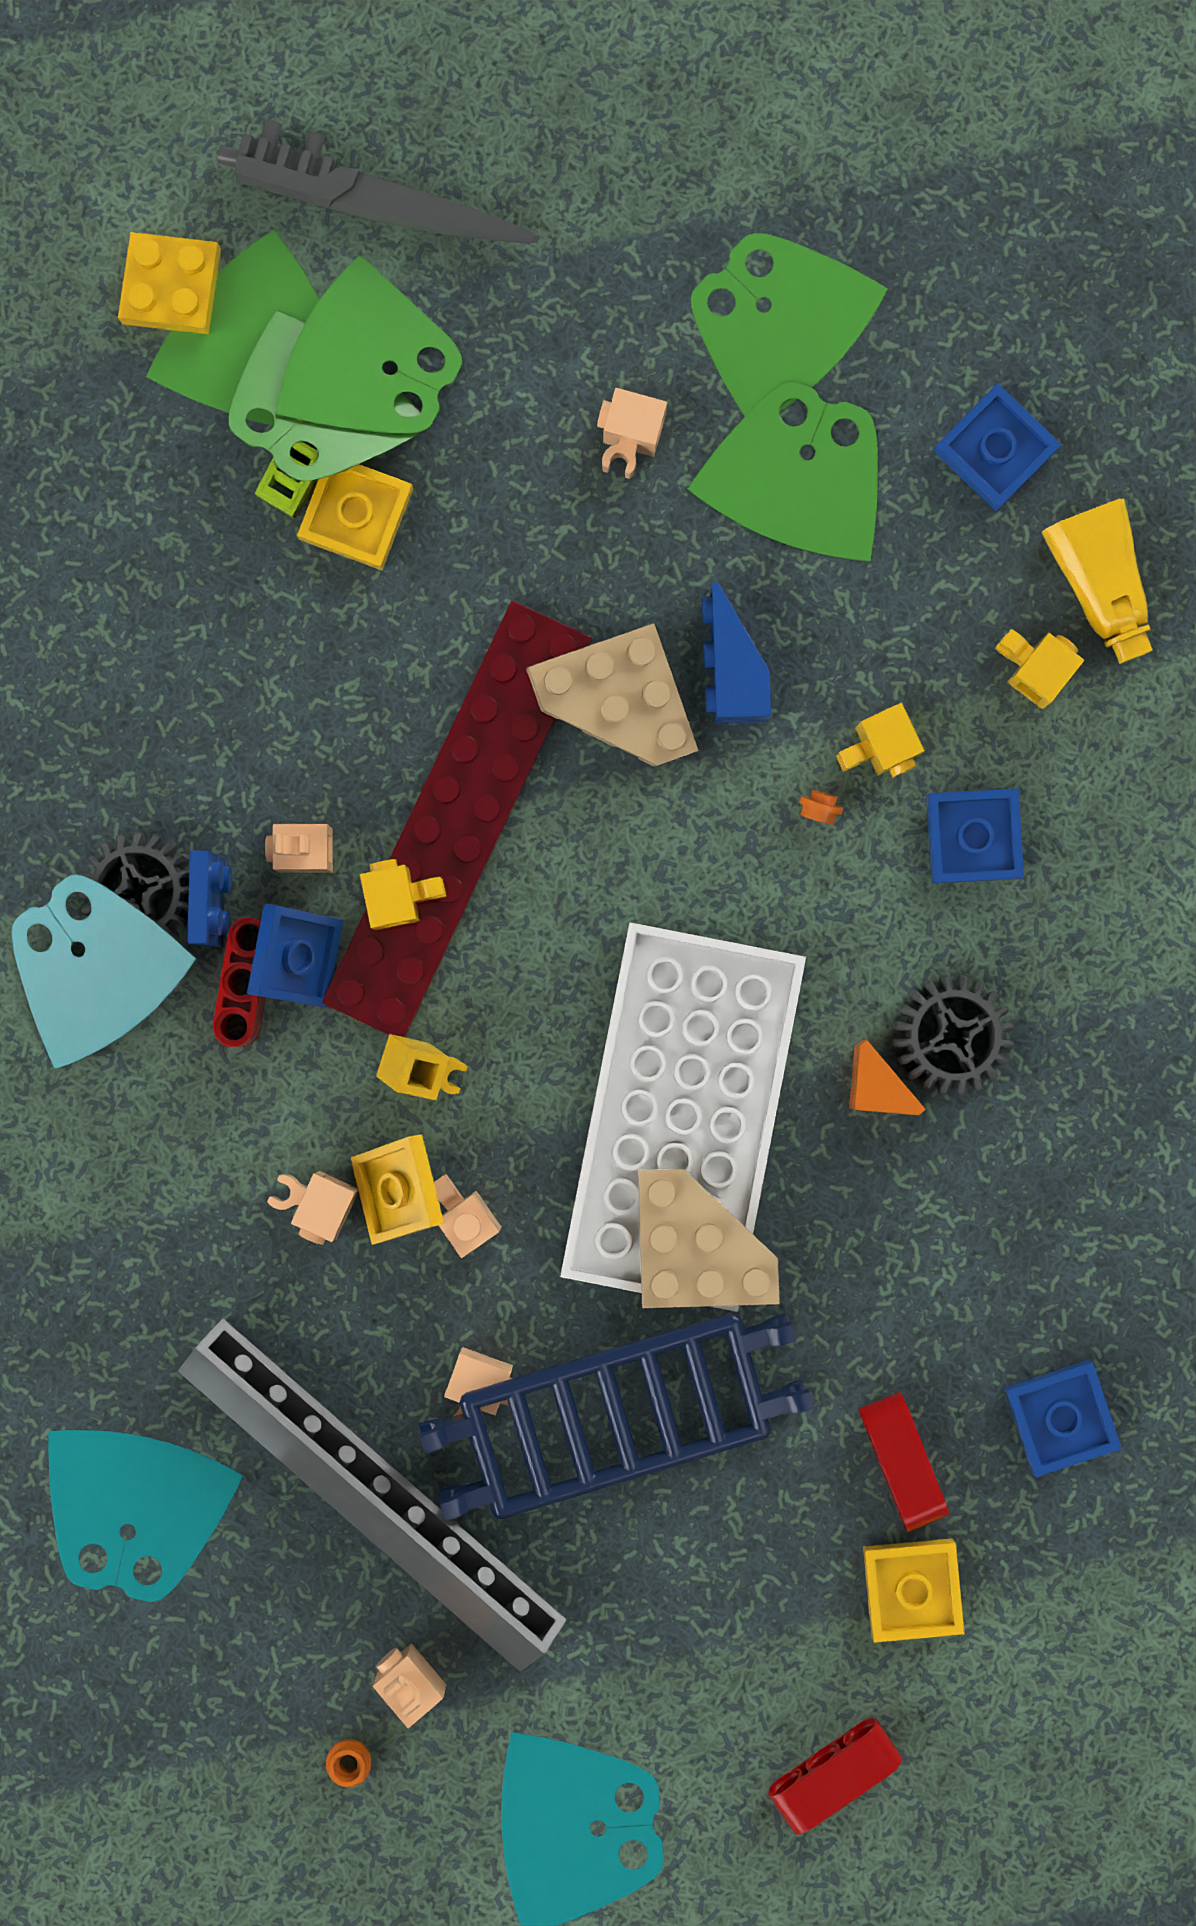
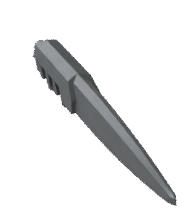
M265 119L260 140H255L252 135L244 133L239 150L220 145L218 149L217 163L235 168L237 183L338 212L401 227L460 237L530 244L538 242L541 238L540 235L463 204L361 173L357 169L343 165L339 167L338 163H335L334 159L328 156H324V159H321L320 154L325 137L320 133L308 131L302 153L292 150L290 145L283 143L281 147L277 146L283 125L272 119Z

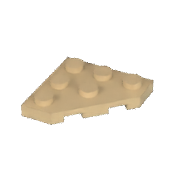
M654 623L541 662L526 669L541 712L556 719H561L581 729L582 732L613 747H618L652 766H658L699 751Z
M683 1168L638 1170L642 1308L779 1304L778 1258Z

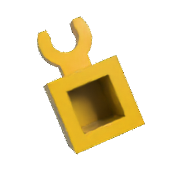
M1011 629L995 647L1000 654L1019 665V668L1007 683L1041 709L1052 703L1084 662V659L1076 654L1078 649L1070 640L1061 635L1054 637L1050 633L1044 636L1033 648L1024 637Z
M901 702L861 721L855 729L862 742L840 751L836 758L843 772L867 760H871L878 776L890 771L894 778L917 767L914 759L919 757L925 750Z
M396 859L372 863L369 865L371 872L360 874L369 922L374 930L418 922L420 919L416 902L446 897L444 882L441 877L412 883L409 868L406 865L397 866Z
M389 1034L376 1077L395 1092L437 1100L440 1089L448 1094L460 1093L461 1088L452 1082H448L447 1078L451 1071H467L468 1066L455 1057H448L430 1043Z

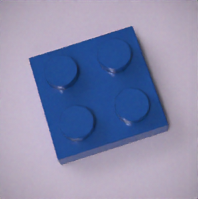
M997 383L935 446L933 451L997 512L1062 444Z
M1019 789L929 793L926 795L931 884L1024 878Z
M190 850L187 943L203 947H223V938L228 937L231 927L230 911H224V893L231 892L232 869L231 866H225V858L210 851Z
M264 904L247 994L327 1008L326 1005L322 1004V1001L333 979L344 920L282 906Z
M1089 1359L1003 1387L1031 1472L1035 1477L1122 1449L1094 1364Z

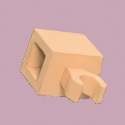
M615 388L612 402L603 401L597 427L604 429L603 443L612 445L603 455V472L608 473L612 460L622 458L627 462L625 478L630 479L636 469L635 456L637 452L652 457L655 456L666 417V401Z
M273 824V835H267L265 840L266 861L273 862V870L279 873H333V828L328 824Z
M321 1171L313 1173L308 1186L301 1184L292 1175H279L277 1181L286 1184L290 1188V1196L287 1200H281L272 1195L267 1202L273 1208L279 1210L299 1205L291 1224L301 1228L298 1233L301 1237L320 1245L324 1244L325 1239L330 1242L335 1241L357 1197L358 1188Z
M447 1174L434 1182L438 1200L447 1209L442 1214L444 1224L439 1225V1227L461 1259L499 1233L502 1227L477 1191L464 1199Z
M462 1347L444 1397L460 1403L461 1396L466 1392L512 1379L510 1374L513 1365ZM504 1400L481 1407V1411L496 1416L500 1403L509 1406L508 1401ZM460 1405L459 1409L454 1413L453 1416H456V1415H459V1414H462V1413H463V1412H462V1409H461V1405Z
M412 1643L402 1652L397 1647L392 1649L376 1665L379 1672H377L372 1687L408 1729L444 1697L446 1683Z

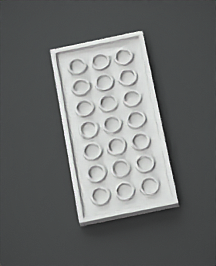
M629 923L560 1277L642 1293L638 1170L683 1168L753 1234L806 957ZM739 1305L710 1306L738 1312Z

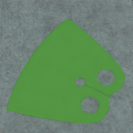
M275 230L246 248L218 272L209 335L171 330L153 360L147 373V378L192 400L229 413L234 393L248 360L275 312L279 311L306 323L312 310L320 300L306 274ZM253 409L246 416V419L270 425L275 423L273 415L265 409Z
M753 233L744 237L731 250L729 264L722 272L707 275L695 287L691 295V307L698 330L724 384L743 415L746 416L763 397L785 382H797L810 388L814 387L842 359L861 335L879 307L888 288L843 263L804 246L773 235ZM754 250H765L773 258V269L764 277H755L746 269V258ZM716 289H727L735 297V308L726 316H717L708 308V297ZM761 297H766L771 301L772 307L766 313H762L756 308V302ZM798 399L786 400L780 407V412Z
M359 255L327 289L304 324L284 372L275 414L327 426L396 434L421 432L428 429L433 423L440 409L437 400L439 391L443 386L454 381L461 368L462 357L455 343L445 332L367 260ZM432 347L441 351L445 357L444 367L435 373H429L421 369L417 362V356L422 349ZM392 361L396 363L398 371L394 375L384 373L382 365L385 362ZM403 392L415 393L422 401V411L415 417L407 418L401 416L395 409V398Z
M279 311L275 312L248 360L234 393L228 417L230 430L249 446L265 448L273 455L274 462L279 469L295 480L311 481L334 475L383 454L421 433H383L333 427L312 422L300 423L294 418L275 414L284 372L295 342L305 324ZM403 393L395 398L394 406L401 416L410 418L420 413ZM253 409H265L273 415L275 419L274 426L268 432H255L246 424L247 414ZM297 442H309L317 448L319 457L312 465H298L290 457L291 447Z
M785 382L763 397L729 433L688 487V490L731 520L775 541L822 555L871 561L878 491V447L874 422L871 415L861 407L848 402L829 404L822 401L813 388L797 382ZM788 399H799L807 407V418L799 426H788L780 417V407ZM840 419H850L858 427V439L851 446H839L832 439L831 428ZM811 444L815 449V456L811 460H804L800 456V449L804 445Z

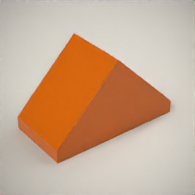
M860 1040L854 1045L850 1109L920 1115L926 1110L867 1040Z

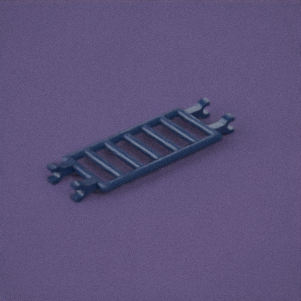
M728 1313L464 1393L460 1398L462 1414L446 1419H432L419 1423L420 1439L425 1454L441 1449L450 1442L470 1437L481 1473V1481L465 1486L454 1485L439 1489L440 1506L445 1521L459 1517L470 1509L490 1504L491 1511L496 1518L505 1519L767 1438L770 1434L768 1418L788 1412L799 1413L814 1409L808 1389H805L802 1379L791 1382L780 1390L761 1395L753 1365L751 1351L768 1346H781L796 1342L791 1322L787 1321V1317L783 1313L771 1317L761 1324L744 1328L741 1317L738 1314ZM723 1334H727L751 1423L729 1431H724L700 1342ZM680 1347L684 1349L707 1433L706 1438L681 1445L657 1354ZM637 1360L640 1361L664 1448L663 1451L640 1458L637 1456L613 1367ZM594 1373L597 1377L620 1459V1464L594 1471L569 1383L570 1380ZM550 1386L552 1387L577 1475L575 1478L552 1485L550 1484L525 1397L527 1393ZM504 1400L508 1401L533 1487L532 1491L507 1498L481 1411V1407Z

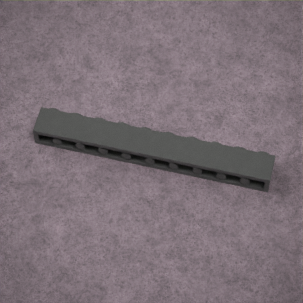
M222 1319L195 1347L179 1368L178 1372L517 1670L523 1671L545 1655L566 1622V1619L454 1520L445 1521L443 1512L438 1506L227 1321Z

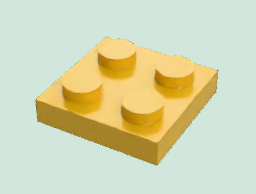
M130 232L118 319L122 325L209 335L221 248L218 242Z
M360 464L334 475L318 479L297 537L301 541L382 571L412 495L413 485Z
M422 1134L409 1136L350 1157L372 1245L444 1224Z
M953 1538L863 1546L871 1637L874 1643L965 1634L956 1542Z

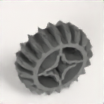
M140 831L134 832L131 845L126 836L122 834L117 835L115 841L117 850L107 843L101 844L100 849L105 858L101 860L95 856H90L87 861L90 865L96 867L94 873L81 872L80 875L88 877L108 888L111 876L123 864V867L120 868L122 873L121 884L113 892L157 923L178 941L180 936L174 926L178 924L188 929V919L183 917L185 910L188 911L189 886L187 882H189L190 869L184 871L182 869L189 864L190 856L182 853L174 857L178 844L169 841L162 847V836L155 833L150 836L147 844L144 833ZM149 856L156 858L166 867L170 875L148 878L144 873L143 867L138 866L136 857ZM137 883L147 887L149 885L153 886L142 894L143 902L133 898L127 899L138 891ZM173 888V899L170 908L157 921L159 916L157 909L158 901L164 894L171 892ZM77 892L78 897L89 899L84 893ZM91 903L81 908L82 915H90Z
M948 975L939 976V990L936 989L931 980L923 981L922 988L926 996L923 997L919 992L911 990L907 995L915 1004L914 1008L904 1004H900L897 1007V1011L900 1014L908 1017L907 1022H892V1029L905 1031V1039L892 1040V1047L906 1046L908 1051L896 1059L898 1064L903 1065L913 1061L915 1065L908 1070L907 1077L915 1079L922 1073H925L921 1082V1088L925 1090H930L936 1080H938L937 1089L940 1095H948L952 1082L957 1095H966L967 1080L974 1090H982L984 1087L980 1074L982 1073L987 1079L995 1081L998 1078V1074L991 1067V1064L1007 1066L1009 1062L1006 1057L998 1054L999 1049H1013L1014 1042L1002 1040V1032L1013 1031L1014 1024H1000L999 1017L1009 1012L1008 1007L1000 1006L995 1009L991 1007L999 997L996 991L987 993L983 998L980 997L984 989V982L980 980L975 981L968 991V980L965 975L957 977L954 988H952ZM951 997L964 1000L971 1004L980 1014L973 1018L960 1020L951 1009H947L943 999ZM931 1007L935 1029L930 1037L919 1044V1024L924 1013ZM948 1024L951 1028L971 1026L962 1031V1038H957L961 1041L958 1045L955 1043H937L944 1039L943 1033H949L945 1030ZM986 1027V1045L982 1055L974 1063L971 1041L975 1034ZM945 1050L950 1053L954 1061L959 1063L962 1071L956 1073L941 1071L934 1067L925 1056Z

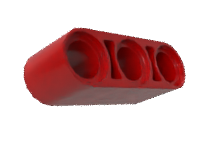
M243 917L237 920L230 927L227 937L213 1019V1033L221 1044L228 1047H245L252 1044L258 1038L261 1030L266 997L251 994L241 995L237 992L234 982L240 972L244 970L251 972L255 950L248 951L243 946L242 936L249 927L257 926L260 928L261 920L253 917ZM236 1014L241 1015L247 1023L246 1034L238 1040L233 1039L227 1031L229 1019Z
M901 1392L858 1408L906 1531L909 1532L949 1516L945 1499Z
M874 1717L867 1718L777 1779L769 1788L768 1795L793 1833L800 1835L813 1829L891 1775L900 1766L902 1756L877 1719Z

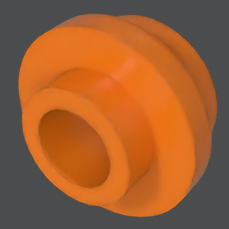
M812 789L810 797L801 795L799 803L803 805L800 815L827 824H835L837 815H842L844 808L836 804L837 796Z
M344 1739L334 1744L326 1758V1770L333 1782L343 1787H354L361 1784L368 1777L372 1766V1758L368 1748L362 1742L354 1739ZM351 1755L357 1760V1766L346 1768L342 1764L341 1758Z

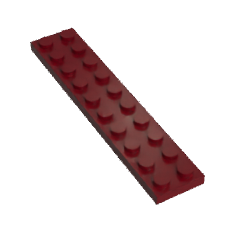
M511 600L389 859H396L397 866L406 865L409 868L412 883L441 877L444 882L446 897L416 902L420 921L380 930L371 928L366 907L322 1004L388 1035L407 1036L555 721L554 717L541 712L526 669L541 662L590 646L592 637Z

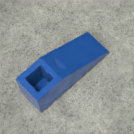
M712 583L710 597H702L703 624H711V641H704L703 643L704 668H712L713 685L705 686L706 713L714 712V724L768 722L771 717L769 669L720 584Z

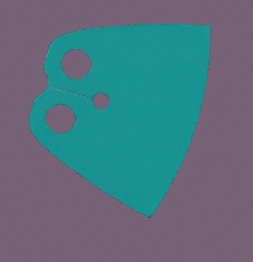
M78 874L70 875L53 888L52 897L45 906L28 908L17 917L12 926V944L17 967L34 1021L54 1069L71 1064L99 1051L133 1029L164 1001L196 960L178 941L137 908L102 884ZM74 892L84 893L91 902V913L84 920L73 919L66 910V900ZM34 924L45 925L52 934V944L44 952L33 950L27 941L28 930ZM79 941L84 944L85 953L83 956L76 957L72 953L71 945L73 942Z
M97 1430L48 1431L51 1504L57 1547L65 1574L73 1584L80 1587L99 1590L105 1586H115L116 1584L130 1598L146 1602L161 1600L182 1580L204 1548L230 1504L243 1475L202 1454L148 1437ZM125 1524L134 1526L136 1534L131 1540H125L120 1535V1529ZM89 1544L101 1546L107 1554L105 1567L96 1573L85 1571L79 1563L81 1549ZM145 1556L157 1559L162 1567L160 1579L152 1585L139 1583L133 1574L135 1563Z
M511 1732L503 1777L501 1823L506 1872L513 1903L521 1926H558L577 1919L637 1891L660 1873L664 1861L663 1843L653 1828L654 1815L660 1808L659 1787L657 1781L650 1773L625 1760L553 1739ZM626 1783L636 1784L643 1791L644 1795L643 1804L638 1810L633 1812L621 1810L615 1801L617 1789ZM597 1820L602 1821L606 1825V1832L599 1837L594 1836L590 1830L591 1824ZM627 1841H639L647 1849V1860L638 1869H628L620 1862L619 1850Z

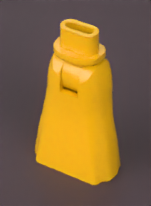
M1124 498L1072 516L1044 529L1041 534L1076 594L1088 622L1093 630L1102 639H1105L1106 648L1113 647L1119 664L1152 652L1153 649L1146 632L1151 630L1150 626L1140 627L1148 622V609L1136 562L1132 530Z

